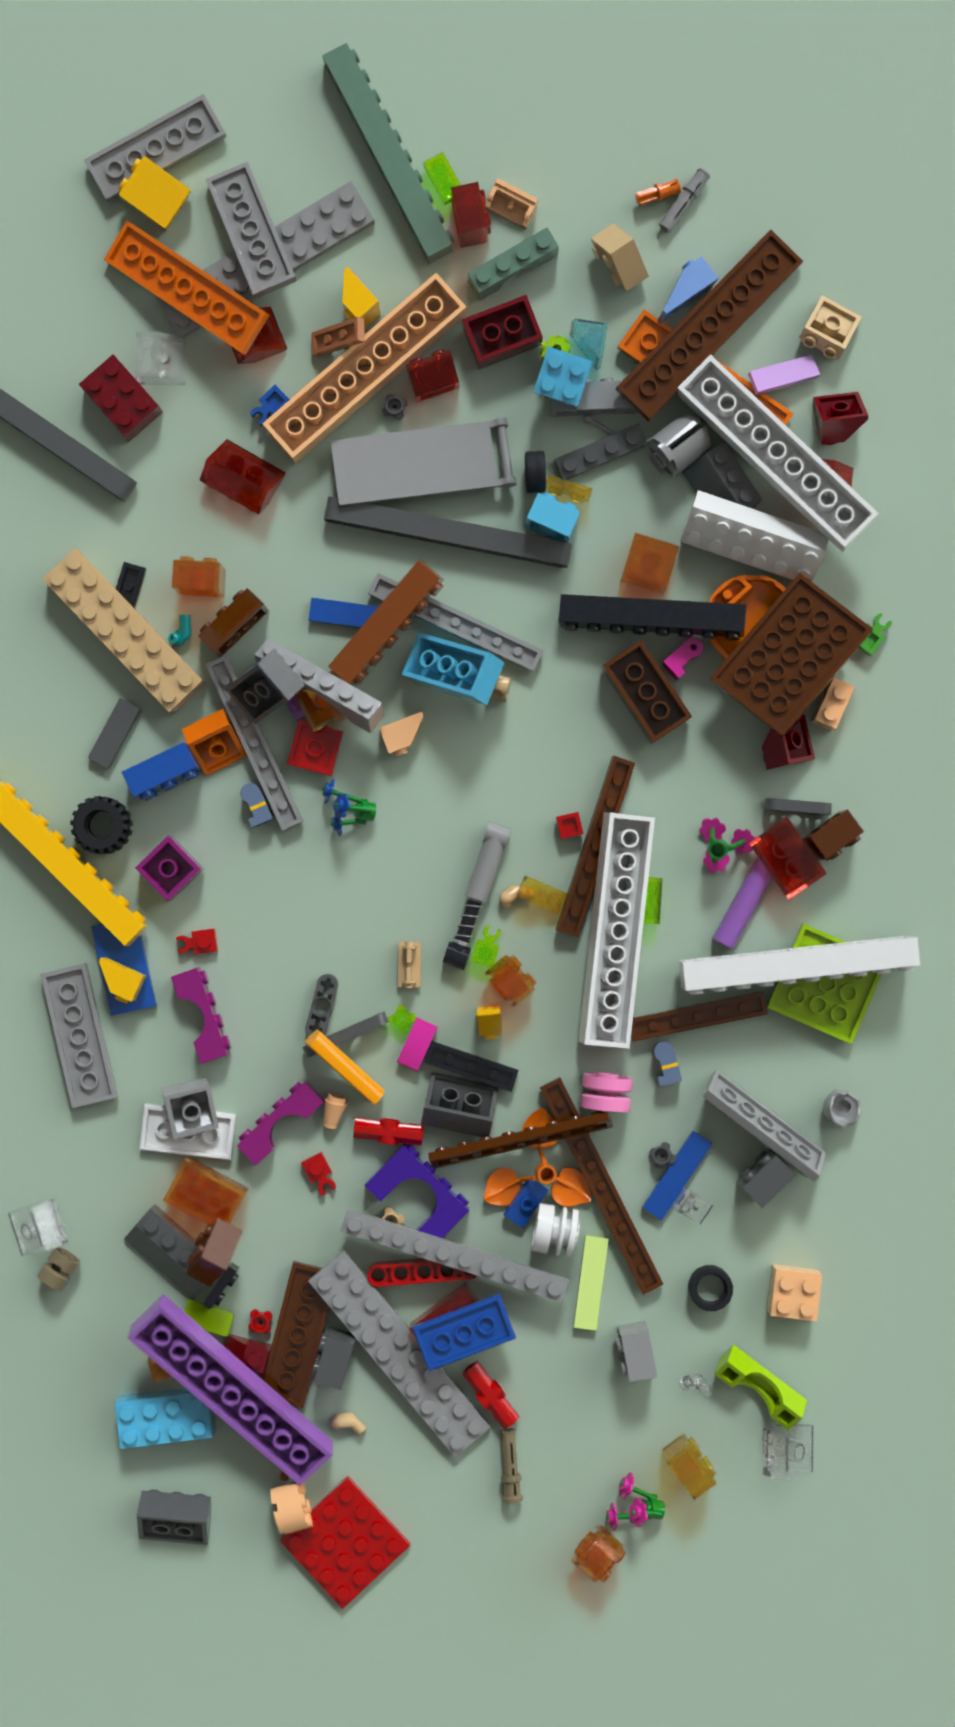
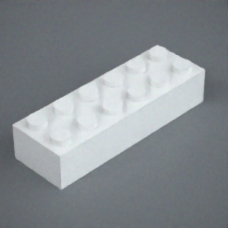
M698 490L686 520L680 542L794 580L801 573L812 582L826 553L829 539L821 532Z

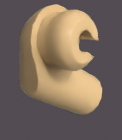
M516 885L509 886L499 896L500 905L508 908L517 897L530 899L531 888Z
M351 1412L336 1414L331 1420V1426L334 1429L339 1430L350 1427L358 1436L366 1429V1426Z

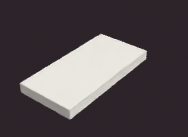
M145 1104L139 1150L231 1161L237 1114L216 1112L219 1128L173 1140L165 1106Z

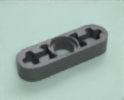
M765 798V810L831 815L832 803Z
M324 974L317 981L305 1027L308 1036L313 1033L310 1026H314L317 1018H312L313 1014L318 1017H326V1020L323 1021L321 1019L319 1027L322 1028L321 1033L323 1035L326 1034L338 989V980L332 974ZM327 978H330L331 983L334 984V987H330L327 995H332L331 999L326 996H318V992L324 993L325 986L321 985V983L326 981ZM325 1000L328 1003L327 1012L319 1013L316 1010L315 1005L317 1001Z

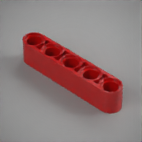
M418 1258L375 1262L370 1266L367 1278L371 1285L382 1287L475 1279L477 1275L455 1268L453 1272L445 1274L441 1271L443 1264ZM420 1266H428L431 1272L426 1276L421 1275L418 1272ZM403 1267L407 1270L408 1274L405 1277H398L395 1274V1270ZM380 1269L384 1272L385 1276L382 1279H376L373 1277L372 1271Z

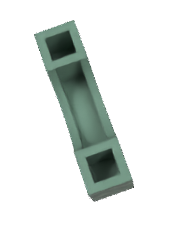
M548 227L468 272V282L480 301L498 291L507 280L517 273L530 267H539L557 257L559 246Z

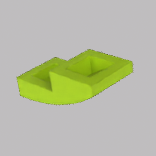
M188 1299L184 1310L188 1316L206 1331L226 1337L229 1335L235 1316L234 1313L217 1306H212L211 1309H208L202 1302L195 1299Z

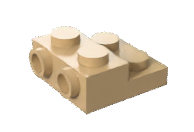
M821 296L799 339L803 340V344L806 347H816L823 351V355L826 358H836L839 360L862 317Z

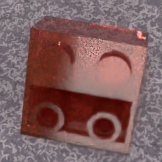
M437 350L430 357L425 359L418 357L412 359L406 365L407 377L416 403L459 388V379L450 350Z

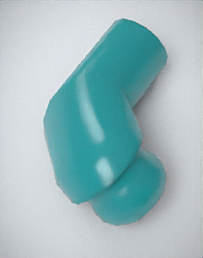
M189 614L179 615L180 628L169 635L168 641L170 644L180 646L191 637V617Z

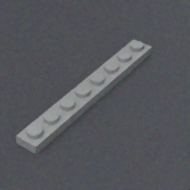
M377 573L368 595L384 601L399 582ZM431 597L426 600L429 603L420 614H414L415 617L532 672H534L544 651Z
M227 655L205 664L282 831L304 822L259 724H255L225 690L237 679Z

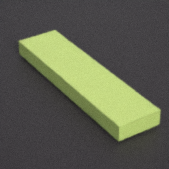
M585 1235L574 1328L597 1331L609 1240L606 1237Z

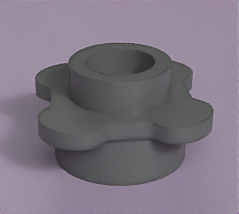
M392 394L387 395L385 407L382 409L383 415L386 417L390 415L397 420H401L404 417L403 411L404 407L407 406V400Z
M663 1142L657 1148H652L649 1152V1155L655 1161L657 1169H663L665 1165L673 1164L676 1161V1156L672 1154L670 1144L667 1142Z

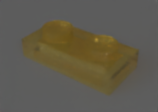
M548 475L546 481V489H549L548 492L553 495L561 496L565 494L571 496V500L579 503L589 501L592 492L590 487Z
M524 876L516 897L559 914L567 893Z

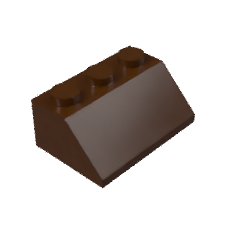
M248 588L245 591L242 589L238 591L232 598L234 601L228 607L226 605L223 606L216 613L217 618L212 623L207 622L200 629L201 633L198 637L219 658L231 649L269 611L264 603Z

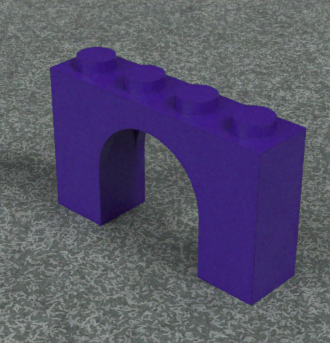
M403 1144L367 1180L364 1186L381 1202L404 1180L415 1178L427 1182L436 1194L437 1204L434 1211L416 1230L443 1238L469 1212V1201L461 1193L456 1195L451 1190L452 1184L445 1177L440 1179L434 1173L436 1171L435 1167L428 1161L424 1163L418 1157L420 1153L411 1144L409 1146Z

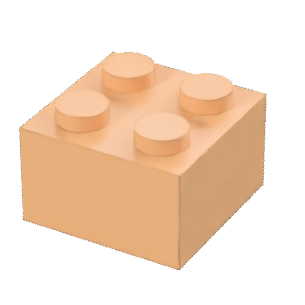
M772 1264L767 1311L770 1316L817 1321L822 1274L814 1269Z

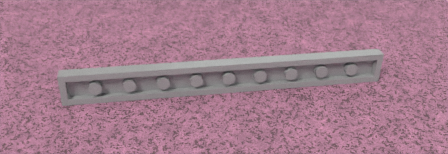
M350 1208L347 1209L340 1232L561 1303L569 1282L568 1278Z

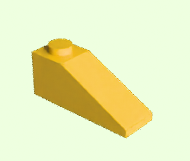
M500 1006L477 1007L479 1036H484V1040L497 1039L498 1034H502Z

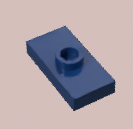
M525 1181L503 1215L523 1228L537 1209L539 1202L541 1203L548 1193V1188L537 1181Z

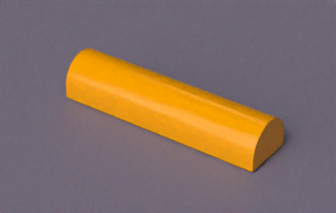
M319 1030L309 1035L305 1040V1044L372 1104H376L381 1099L384 1089Z

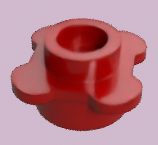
M257 1309L252 1310L248 1329L251 1332L268 1334L271 1331L270 1320L273 1318L270 1311L259 1312Z

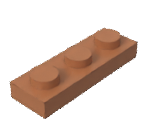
M356 317L312 332V355L320 357L365 342L364 319Z

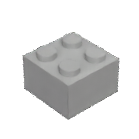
M645 1321L619 1325V1333H615L619 1353L623 1352V1356H619L623 1376L628 1375L630 1382L657 1377L649 1330Z

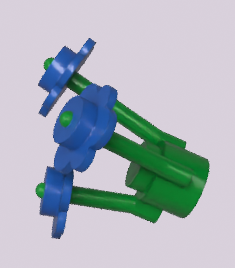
M332 779L330 783H326L325 787L322 788V796L326 797L324 803L327 804L331 794L337 796L333 804L335 817L331 818L330 825L333 831H337L338 836L342 835L343 825L366 824L367 820H374L376 815L375 803L368 802V799L357 798L334 790L335 779ZM350 801L356 802V804L350 805ZM348 810H354V816L358 817L357 819L341 820L342 817H346Z

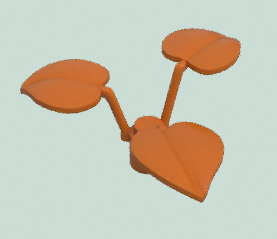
M540 1108L526 1119L522 1131L530 1126L537 1128L546 1126L548 1122L555 1121V1119L544 1108ZM556 1140L528 1147H537L541 1158V1163L535 1168L534 1176L517 1178L515 1172L509 1168H498L493 1171L487 1180L483 1198L486 1202L493 1205H510L522 1187L519 1182L539 1180L544 1184L556 1181L551 1186V1195L556 1203L566 1207L590 1203L591 1192L585 1177L575 1168L565 1167L560 1171L559 1176L556 1177L555 1169L547 1164L542 1147L550 1148L558 1141Z

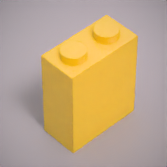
M143 156L141 160L137 158L130 169L133 172L129 179L124 178L118 187L120 191L119 197L166 231L191 194V190L147 157Z

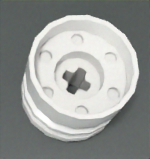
M539 1202L531 1251L546 1254L550 1244H554L556 1256L560 1255L562 1246H565L564 1257L571 1258L579 1235V1210L572 1208L570 1218H567V1207H563L558 1217L555 1216L554 1205Z

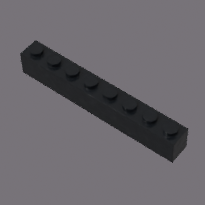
M561 594L559 624L560 627H564V630L568 631L585 628L589 632H600V629L609 630V632L616 634L623 633V631H633L632 633L636 635L655 632L658 636H669V633L679 634L680 637L685 638L692 637L693 635H702L706 639L724 636L728 640H739V637L744 638L746 604Z

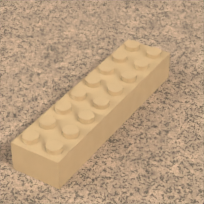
M76 547L42 578L169 713L174 715L206 684Z

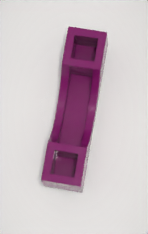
M198 967L172 976L171 980L178 999L194 1002L201 1009L204 1016L203 1031L193 1042L200 1063L203 1064L230 1054L231 1043L228 1036L223 1035L221 1027H224L221 1015L215 1012L214 1005H216V1000L213 992L209 993L206 986L209 980L205 970L201 971V968Z
M298 1081L289 1090L291 1095L286 1100L281 1097L272 1106L275 1110L269 1116L264 1113L255 1122L258 1126L252 1132L248 1128L238 1137L241 1142L237 1147L255 1166L275 1148L272 1141V1130L278 1119L286 1115H299L307 1118L325 1101L307 1081L303 1084Z

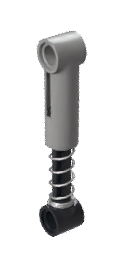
M489 822L465 893L468 902L467 905H464V914L460 915L462 920L460 925H457L459 928L458 932L454 935L452 942L449 941L442 962L444 964L461 970L465 969L471 951L469 939L473 936L471 933L473 927H476L475 921L479 917V909L483 907L481 903H487L511 831L510 828Z

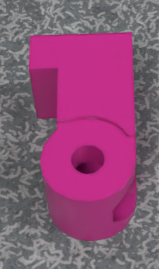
M695 637L687 639L661 664L676 681L685 673L682 667L688 661L698 658L703 652L702 641Z

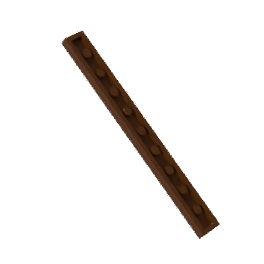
M560 1077L540 1087L556 1121L560 1123L568 1121L570 1117L579 1116ZM589 1134L565 1138L643 1295L664 1285Z

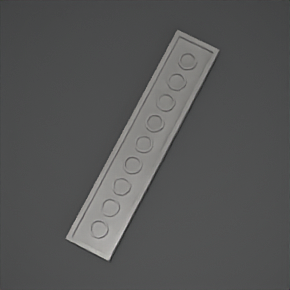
M350 181L275 226V229L294 272L374 224L375 220ZM235 251L203 270L246 300L253 296ZM156 298L180 339L202 327L161 298Z
M345 1250L308 1279V1282L454 1457L458 1456L491 1428L490 1424L442 1367L430 1372L428 1371L415 1334L377 1288L369 1283L367 1276Z

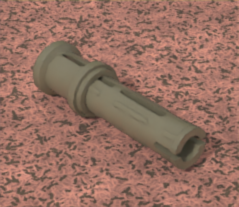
M501 1429L504 1473L501 1476V1481L504 1484L502 1501L506 1503L520 1502L523 1500V1495L520 1494V1481L522 1477L517 1469L515 1429Z

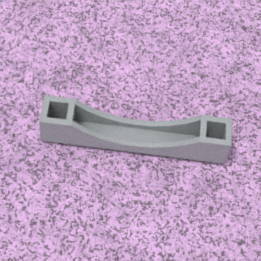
M269 638L254 654L256 662H258L275 649L290 668L298 674L305 684L304 688L326 700L351 723L370 734L384 717L382 702Z

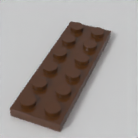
M293 1261L263 1381L292 1406L303 1408L329 1306L308 1282V1279L317 1273L321 1267Z

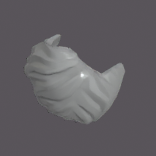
M835 1089L824 1100V1114L830 1122L837 1126L853 1125L860 1118L861 1101L859 1098L854 1097V1095L849 1094L847 1090Z

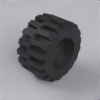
M94 796V798L85 799L84 803H80L77 806L78 810L73 812L74 819L70 821V825H73L71 833L76 837L74 840L77 844L81 845V848L95 854H111L116 850L122 849L123 844H127L129 841L127 838L132 834L130 827L133 826V821L130 820V812L125 809L126 807L123 804L109 797ZM99 812L109 813L114 823L111 834L105 839L94 837L90 830V822L93 816Z

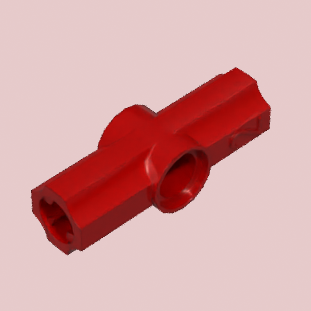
M356 1117L353 1138L377 1140V1142L396 1145L403 1143L422 1146L424 1125L401 1123L399 1120L388 1118L376 1120Z
M478 1360L470 1364L462 1372L464 1378L476 1392L475 1395L481 1405L492 1413L503 1429L509 1428L520 1418L506 1399V1394L496 1380L490 1378Z

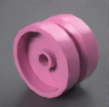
M583 1073L582 1086L596 1092L582 1093L580 1107L600 1111L630 1112L631 1099L628 1096L617 1093H629L632 1091L633 1078L613 1073Z

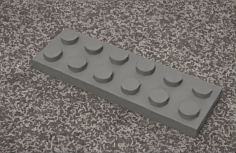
M202 94L84 159L108 203L119 197L120 191L118 187L124 178L129 179L133 172L130 169L137 158L141 160L145 156L166 171L227 136L205 95Z
M248 162L206 179L254 299L296 282V277Z
M87 963L40 974L71 1107L76 1108L117 1098L118 1093Z
M716 1069L711 1075L703 1094L706 1101L724 1112L728 1119L741 1125L748 1134L758 1138L766 1148L772 1149L779 1154L782 1160L796 1167L803 1176L815 1181L821 1174L826 1152Z

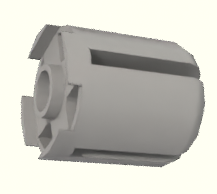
M689 413L680 415L645 442L644 447L648 445L652 454L649 460L660 474L666 472L671 475L670 479H672L710 449L711 437L706 426L694 433L698 429L697 426L702 423L696 416Z

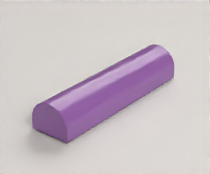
M758 858L755 859L712 939L733 950L777 870L775 867Z

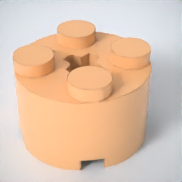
M296 1482L270 1489L271 1502L275 1508L274 1517L278 1530L282 1535L313 1526L312 1507L310 1500L305 1497L306 1488L304 1482L300 1486Z

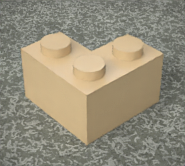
M614 223L590 238L594 245L592 248L593 254L598 260L602 259L605 265L610 268L612 272L610 278L616 287L620 286L625 291H628L649 277L634 239Z

